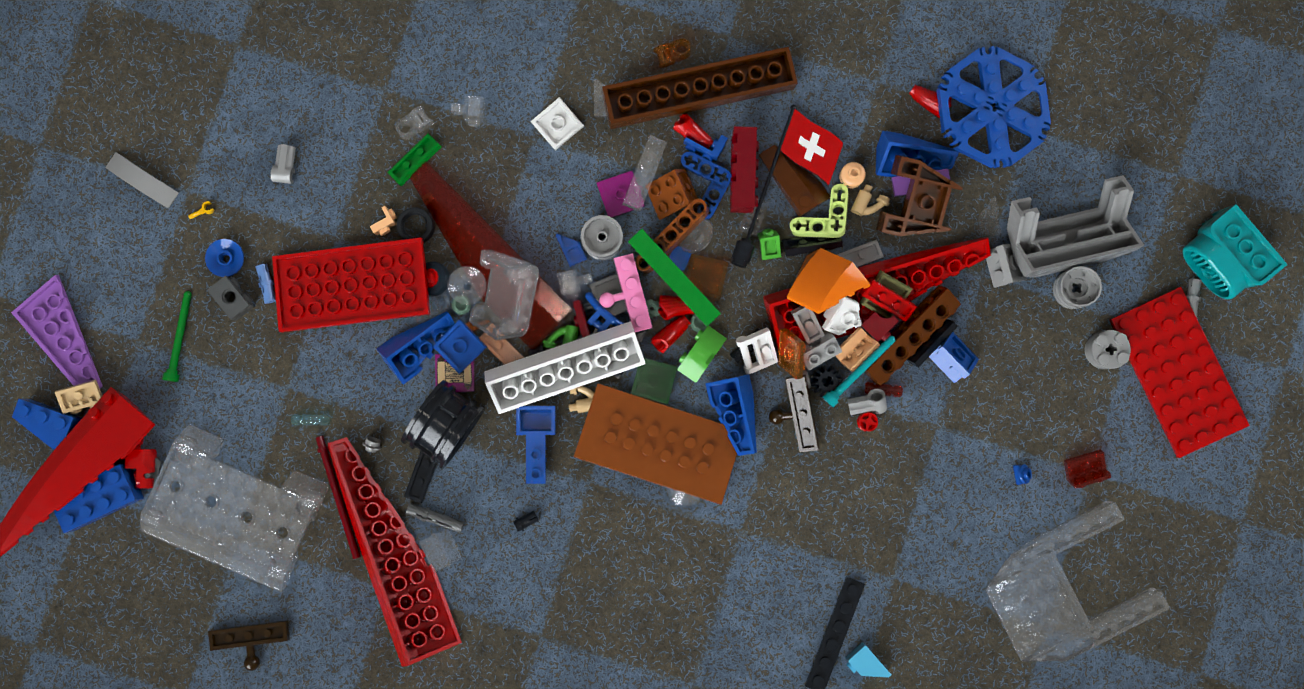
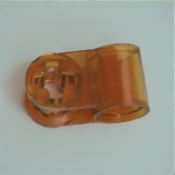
M682 38L655 47L653 51L657 53L660 62L659 68H665L687 59L691 53L689 41ZM680 46H684L687 48V51L680 53L677 49Z

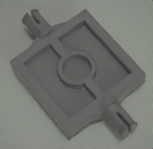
M617 274L589 285L593 296L598 302L603 293L608 292L613 295L622 292ZM641 280L640 283L642 284V288L646 287L645 284H643L644 281ZM624 300L614 302L613 306L605 308L613 316L627 312ZM589 302L583 304L585 311L593 308Z

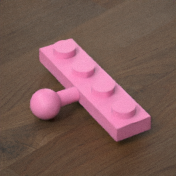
M633 253L613 258L622 292L613 295L608 292L603 293L599 298L600 304L605 308L613 306L614 302L624 300L634 331L639 332L652 328Z

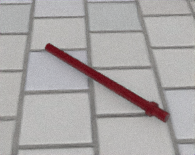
M323 436L316 437L319 448L317 452L321 454L353 559L361 557L329 457V448L326 446Z

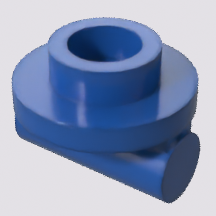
M1025 464L1014 465L1016 485L1029 483L1032 478L1031 469Z

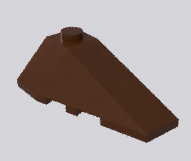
M776 145L759 154L768 171H770L778 148ZM780 151L772 177L797 216L802 217L829 200L830 195L818 179L804 168L795 164Z

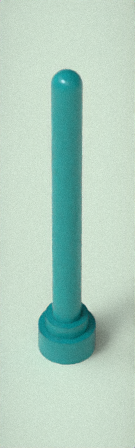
M889 336L834 391H827L822 396L823 399L834 408L839 403V396L895 342V337Z

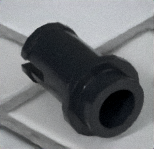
M534 510L519 519L516 517V520L513 521L518 532L521 530L523 532L524 528L539 522Z

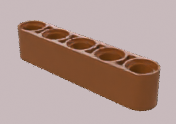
M702 199L693 200L653 240L658 246H663V252L667 256L708 216L709 207ZM698 205L704 206V210L701 213H695V208ZM690 219L689 226L682 227V221ZM672 232H676V239L673 241H669V234ZM639 254L635 260L636 267L643 273H651L654 269L650 265L646 268L641 267L644 259Z

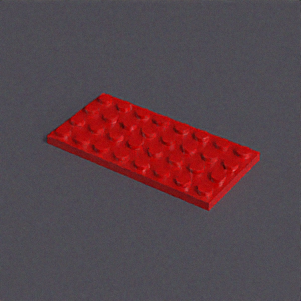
M421 237L272 256L278 330L281 333L430 315L424 243Z
M1178 287L1110 319L1114 330L1127 336L1131 347L1129 361L1177 458H1181L1250 426L1182 287Z

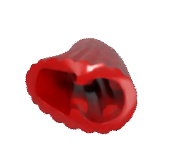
M915 84L909 94L918 104L940 119L937 92ZM951 97L948 100L949 109L952 106Z
M682 114L678 122L676 121L673 129L680 135L707 149L714 142L688 114Z
M659 296V307L661 308L658 309V313L663 319L669 320L676 316L695 314L680 297Z
M683 315L664 327L650 341L659 352L664 353L687 330L691 323Z

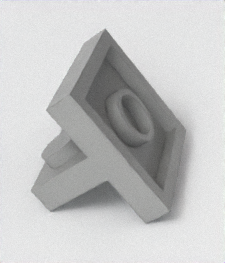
M1003 244L990 249L991 256L986 258L994 288L1027 280V277H1024L1014 260L1011 244Z

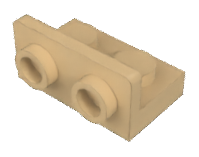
M96 379L55 391L63 414L68 412L76 414L86 407L91 409L103 396Z

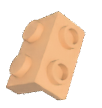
M858 327L840 345L842 352L835 357L843 366L853 372L880 344L867 335L863 328Z

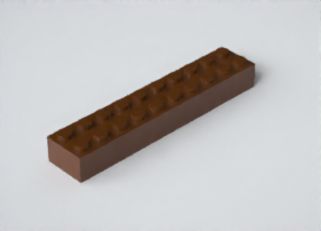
M789 47L602 86V96L610 129L794 90L798 82Z

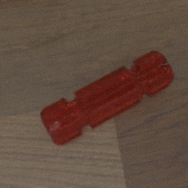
M867 382L864 387V391L867 394L873 389H882L885 392V396H891L892 394L893 397H901L903 393L902 386L896 385L894 387L888 384L880 386Z

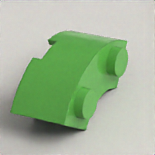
M707 326L704 332L702 330L698 332L694 338L697 342L688 354L684 352L679 360L681 365L677 370L695 383L727 339L710 326Z

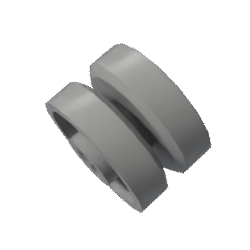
M598 215L592 217L584 224L581 230V241L584 250L596 260L605 261L612 259L619 254L623 247L624 237L621 226L615 219L609 216ZM603 235L606 238L605 240H599V236Z

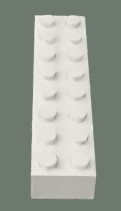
M630 321L484 371L485 384L498 413L501 414L644 365L645 360Z

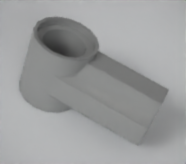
M284 144L278 145L276 162L271 169L272 182L293 184L295 147Z
M873 389L868 395L847 399L850 415L870 411L874 414H882L887 410L886 396L882 389Z

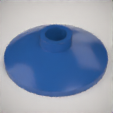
M217 240L206 251V266L214 275L230 277L236 274L243 265V250L232 240ZM226 255L230 257V260L228 262H224V257Z

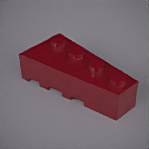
M734 126L731 138L730 213H753L754 208L758 207V195H755V189H758L756 170H758L759 160L756 159V152L759 150L757 127Z

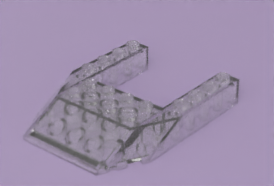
M1105 501L1038 535L1010 554L985 588L1022 662H1066L1170 609L1162 591L1151 587L1088 619L1071 587L1056 554L1125 520L1116 502Z

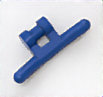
M588 292L585 294L587 301L596 310L587 323L590 326L596 327L598 329L597 332L606 330L610 324L614 326L624 324L606 310L592 293ZM600 315L606 319L604 323L597 319Z

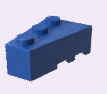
M18 399L12 418L53 450L56 449L83 418L69 412L63 414L60 409L31 399Z

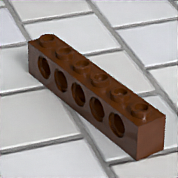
M938 285L917 306L906 322L903 321L892 332L890 336L895 337V342L864 373L880 386L886 383L890 376L900 369L904 362L914 355L923 343L929 340L930 335L936 329L942 327L944 321L957 311L961 303L948 288Z

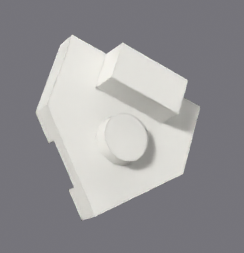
M847 296L840 299L838 304L827 309L823 314L826 321L822 328L839 336L846 333V330L861 326L862 320L859 316V303Z

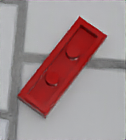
M870 278L868 281L870 287L863 288L860 292L863 297L905 322L917 308L914 303L873 278Z

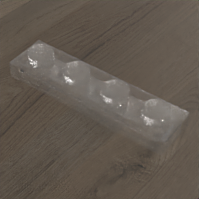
M652 135L648 136L622 205L639 212L641 211L666 147V141Z

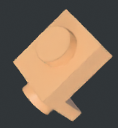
M386 206L381 207L386 218L370 226L376 235H386L391 231L390 228L397 225L395 212L392 208L388 209Z

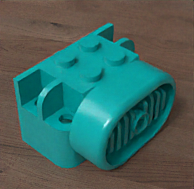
M1237 204L1212 213L1213 217L1205 221L1199 228L1198 236L1183 248V257L1192 271L1211 292L1227 300L1233 299L1245 288L1265 284L1288 265Z

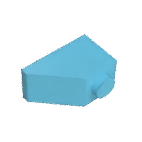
M863 642L845 657L849 661L846 665L853 673L857 671L861 676L890 677L892 675Z

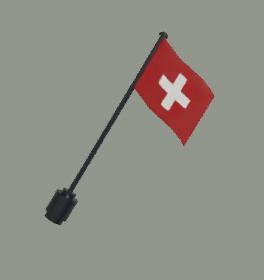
M796 105L790 106L791 111L747 237L736 242L731 257L733 259L731 263L735 266L746 268L747 264L751 261L755 246L752 244L753 241L750 240L780 151L795 164L817 175L828 186L830 184L843 142L833 133L807 119L797 111Z

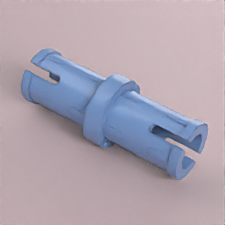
M268 264L255 266L259 278L258 286L262 290L264 303L276 302L273 287L274 280H271Z

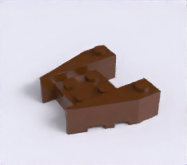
M895 155L891 174L910 178V184L901 215L881 211L876 230L896 236L951 231V228L942 225L952 188L962 190L963 187L949 180L920 160Z

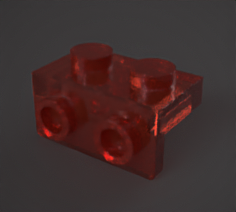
M1101 449L1064 460L1067 480L1074 488H1083L1086 485L1103 482L1111 478V473L1106 469L1104 452Z

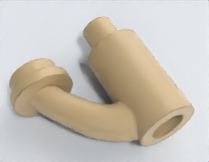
M866 184L864 189L859 191L850 211L859 216L870 215L884 206H889L890 199L884 195H879V198H876L878 203L867 207L872 197L870 192L873 187Z
M584 386L571 389L570 394L577 395L578 391L585 394L588 398L576 400V403L569 404L570 412H588L595 392Z

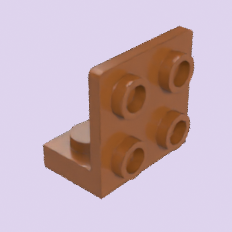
M674 169L645 186L659 220L680 211L693 200L698 199L686 169Z

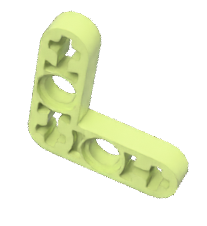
M844 184L833 186L830 197L829 218H794L790 222L791 233L797 237H842L845 234L849 200L847 186ZM839 190L843 192L841 194V201H838L837 193ZM836 207L844 209L843 213L839 215L833 213V210ZM836 220H839L840 228L838 231H834ZM798 224L802 226L800 230H796ZM815 224L823 225V229L820 231H814L812 228Z

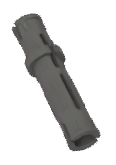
M409 503L406 510V515L422 519V522H431L461 533L465 521L432 511L429 507L424 508Z

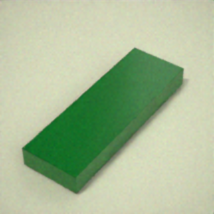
M427 133L387 173L402 186L442 146Z

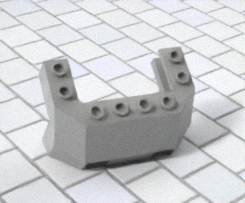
M1124 175L1105 179L1098 208L1039 222L1040 212L1037 207L1030 209L1032 201L1030 197L1011 201L1007 232L1014 260L1024 277L1036 278L1066 271L1074 267L1108 261L1145 246L1127 220L1134 190Z

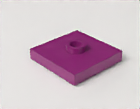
M633 171L596 183L607 215L611 218L645 207Z

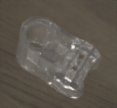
M423 106L415 108L408 115L397 121L396 131L402 139H411L433 125L434 121L426 115ZM404 126H410V130L408 132H401V129Z

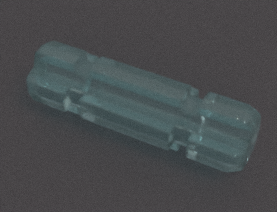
M292 415L291 424L329 425L330 416Z

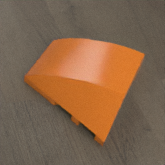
M820 248L806 256L787 295V299L820 314L838 304L840 299L855 295V291L861 288L866 289L870 287V283L852 261Z

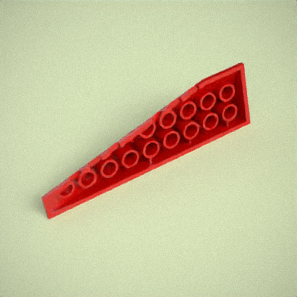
M110 387L51 453L0 524V557L19 543L20 537L33 532L35 525L50 518L49 514L54 510L59 511L83 492L84 486L99 479L98 475L103 471L112 469L118 459L127 457L156 424L129 398Z

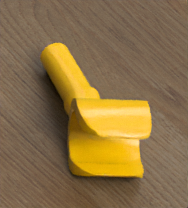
M206 201L202 204L201 209L189 214L188 217L192 219L204 213L212 214L215 210L213 208L205 210L207 205L212 204Z

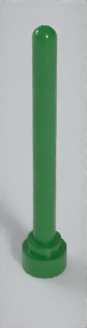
M190 291L184 292L169 369H166V372L163 373L162 380L179 381L180 375H178L177 366L192 297Z

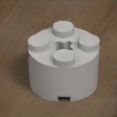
M1107 330L1097 332L1085 344L1086 359L1098 369L1119 368L1129 361L1131 353L1130 343L1127 336L1118 331Z

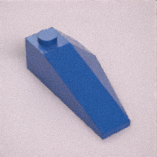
M882 131L876 147L875 173L880 176L897 177V175L891 174L895 155L920 160L934 170L952 169L959 152L952 148L905 134Z
M448 312L442 313L390 338L379 346L377 351L404 385L423 369L419 365L426 357L432 358L434 355L432 353L433 345L455 322Z
M746 374L705 383L709 402L712 408L715 407L720 423H723L728 431L727 436L738 456L757 453L754 395L750 375Z

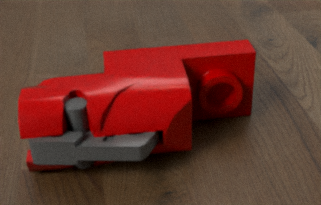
M143 438L133 451L125 457V469H136L134 471L135 488H156L162 461L157 458L156 449H140L144 442Z

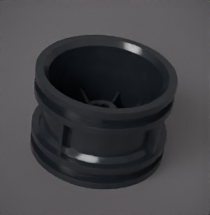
M446 380L441 381L426 398L401 438L402 443H410L409 447L411 449L417 448L429 456L433 464L438 461L440 463L439 468L444 469L458 452L485 410V407L482 405L479 408L476 406L477 401L472 400L470 402L456 393V387L453 385L447 387L448 382Z

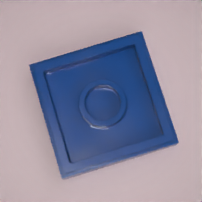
M459 320L433 345V348L458 374H461L487 346L462 320Z

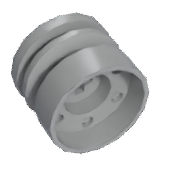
M1084 266L1074 267L1059 274L1053 285V295L1056 301L1068 309H1078L1096 302L1102 291V283L1098 274L1091 268ZM1076 285L1078 287L1076 292H1072L1073 286Z

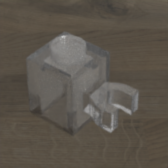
M465 96L464 105L451 103V112H453V115L464 114L463 119L469 126L478 127L480 124H485L486 100L484 97Z
M576 269L557 273L562 296L567 297V300L579 297L578 294L582 293L580 285L593 283L591 274L578 277Z

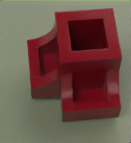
M874 312L861 326L877 342L880 340L884 342L892 334L889 331L899 321L894 316L882 318Z

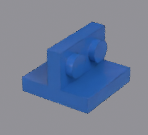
M954 332L929 356L953 383L962 377L965 379L969 376L979 360Z

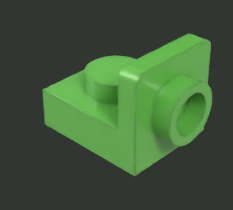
M764 229L762 232L757 233L762 260L780 258V239L777 231Z

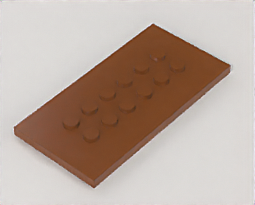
M597 384L574 458L722 505L737 452L727 436L728 431L724 424L602 384Z

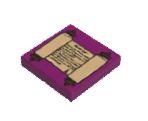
M435 354L436 386L441 381L446 380L448 382L447 387L452 385L456 387L455 392H475L474 361L461 374H458L440 354Z

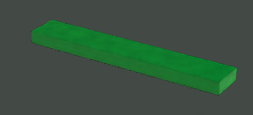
M643 229L628 241L706 326L721 314Z

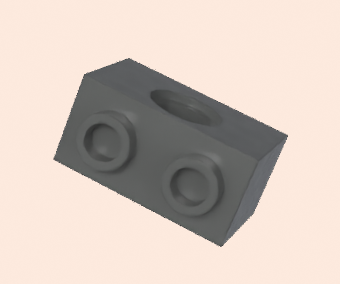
M224 276L207 291L230 320L237 321L254 308L251 303L253 299L247 292L243 293L239 288L241 284L236 278ZM235 293L236 298L231 302L229 299L230 295Z

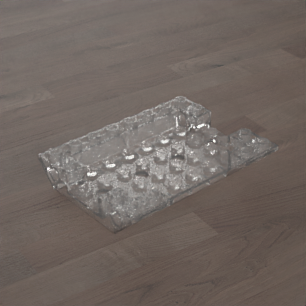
M188 425L173 442L140 515V531L282 593L298 559L296 553L308 525L315 520L330 485L293 470L281 488L213 459L218 456L225 439ZM174 481L180 483V490L178 492L172 489ZM210 496L216 499L214 507H210L207 503ZM245 512H249L252 515V520L249 523L243 520ZM281 527L286 528L288 531L286 538L279 536L278 531Z

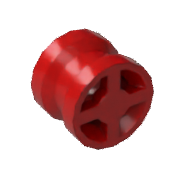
M865 412L858 416L857 425L863 431H873L878 426V418L873 413Z

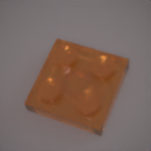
M691 254L686 276L704 296L720 300L729 262Z
M787 328L780 329L778 365L793 378L801 379L805 369V343Z

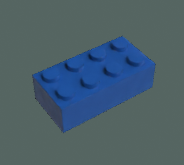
M119 464L109 471L102 472L98 475L99 479L84 486V491L59 511L54 510L63 533L76 531L144 499L140 488H135V478L132 470L125 469V464Z

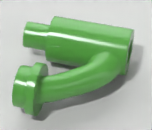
M571 325L558 328L547 341L543 340V347L554 348L557 343H554L555 340L564 335L562 345L577 340L580 328Z

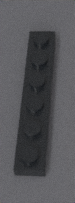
M846 576L805 687L810 689H826L863 592L864 583Z

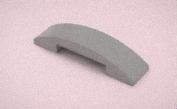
M115 152L105 167L168 209L179 194V192Z

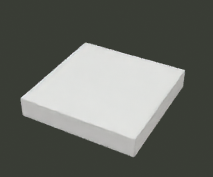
M560 97L531 121L555 151L584 127Z

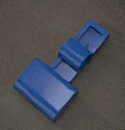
M521 406L516 408V435H526V484H546V435H556V406Z

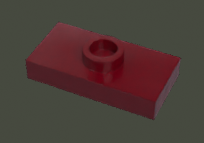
M581 300L573 301L576 313L574 322L576 327L580 328L582 338L592 335L587 323L588 320L583 302Z

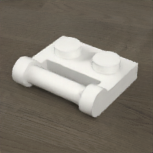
M768 328L748 336H740L736 339L737 346L740 347L746 374L754 373L778 362L772 336ZM750 344L753 345L757 360L754 363L751 361L748 345Z

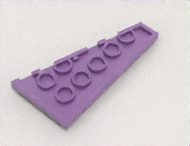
M54 275L11 313L73 386L96 379L101 389L103 385L59 275Z

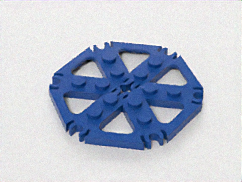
M982 47L947 70L941 77V79L946 81V85L940 83L936 90L941 132L944 133L946 130H949L943 137H953V142L949 144L950 146L958 143L953 150L990 168L1000 167L999 161H1002L1003 168L1016 163L1044 142L1043 139L1047 137L1042 134V129L1048 131L1050 129L1049 125H1051L1046 81L1039 85L1044 78H1035L1034 74L1038 69L1030 72L1034 65L999 47H990L988 49L989 54L985 52V47ZM1001 60H1006L1022 70V75L1002 89L999 63ZM974 61L978 62L981 88L961 79L959 75L963 68ZM1032 91H1035L1039 95L1041 115L1036 117L1014 106V104ZM951 97L975 110L958 122H953L950 118L948 100ZM994 103L996 104L995 108H997V110L993 111V107L990 106ZM984 126H986L989 154H985L968 144L969 137ZM1007 126L1030 137V142L1019 151L1013 152L1009 145Z

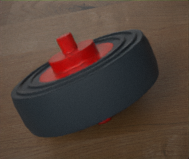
M427 262L425 264L428 295L438 296L449 285V271L441 263Z

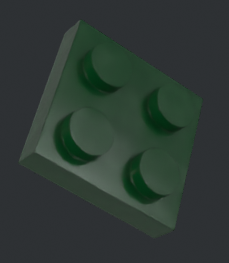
M644 358L645 364L637 368L631 394L668 404L677 367Z

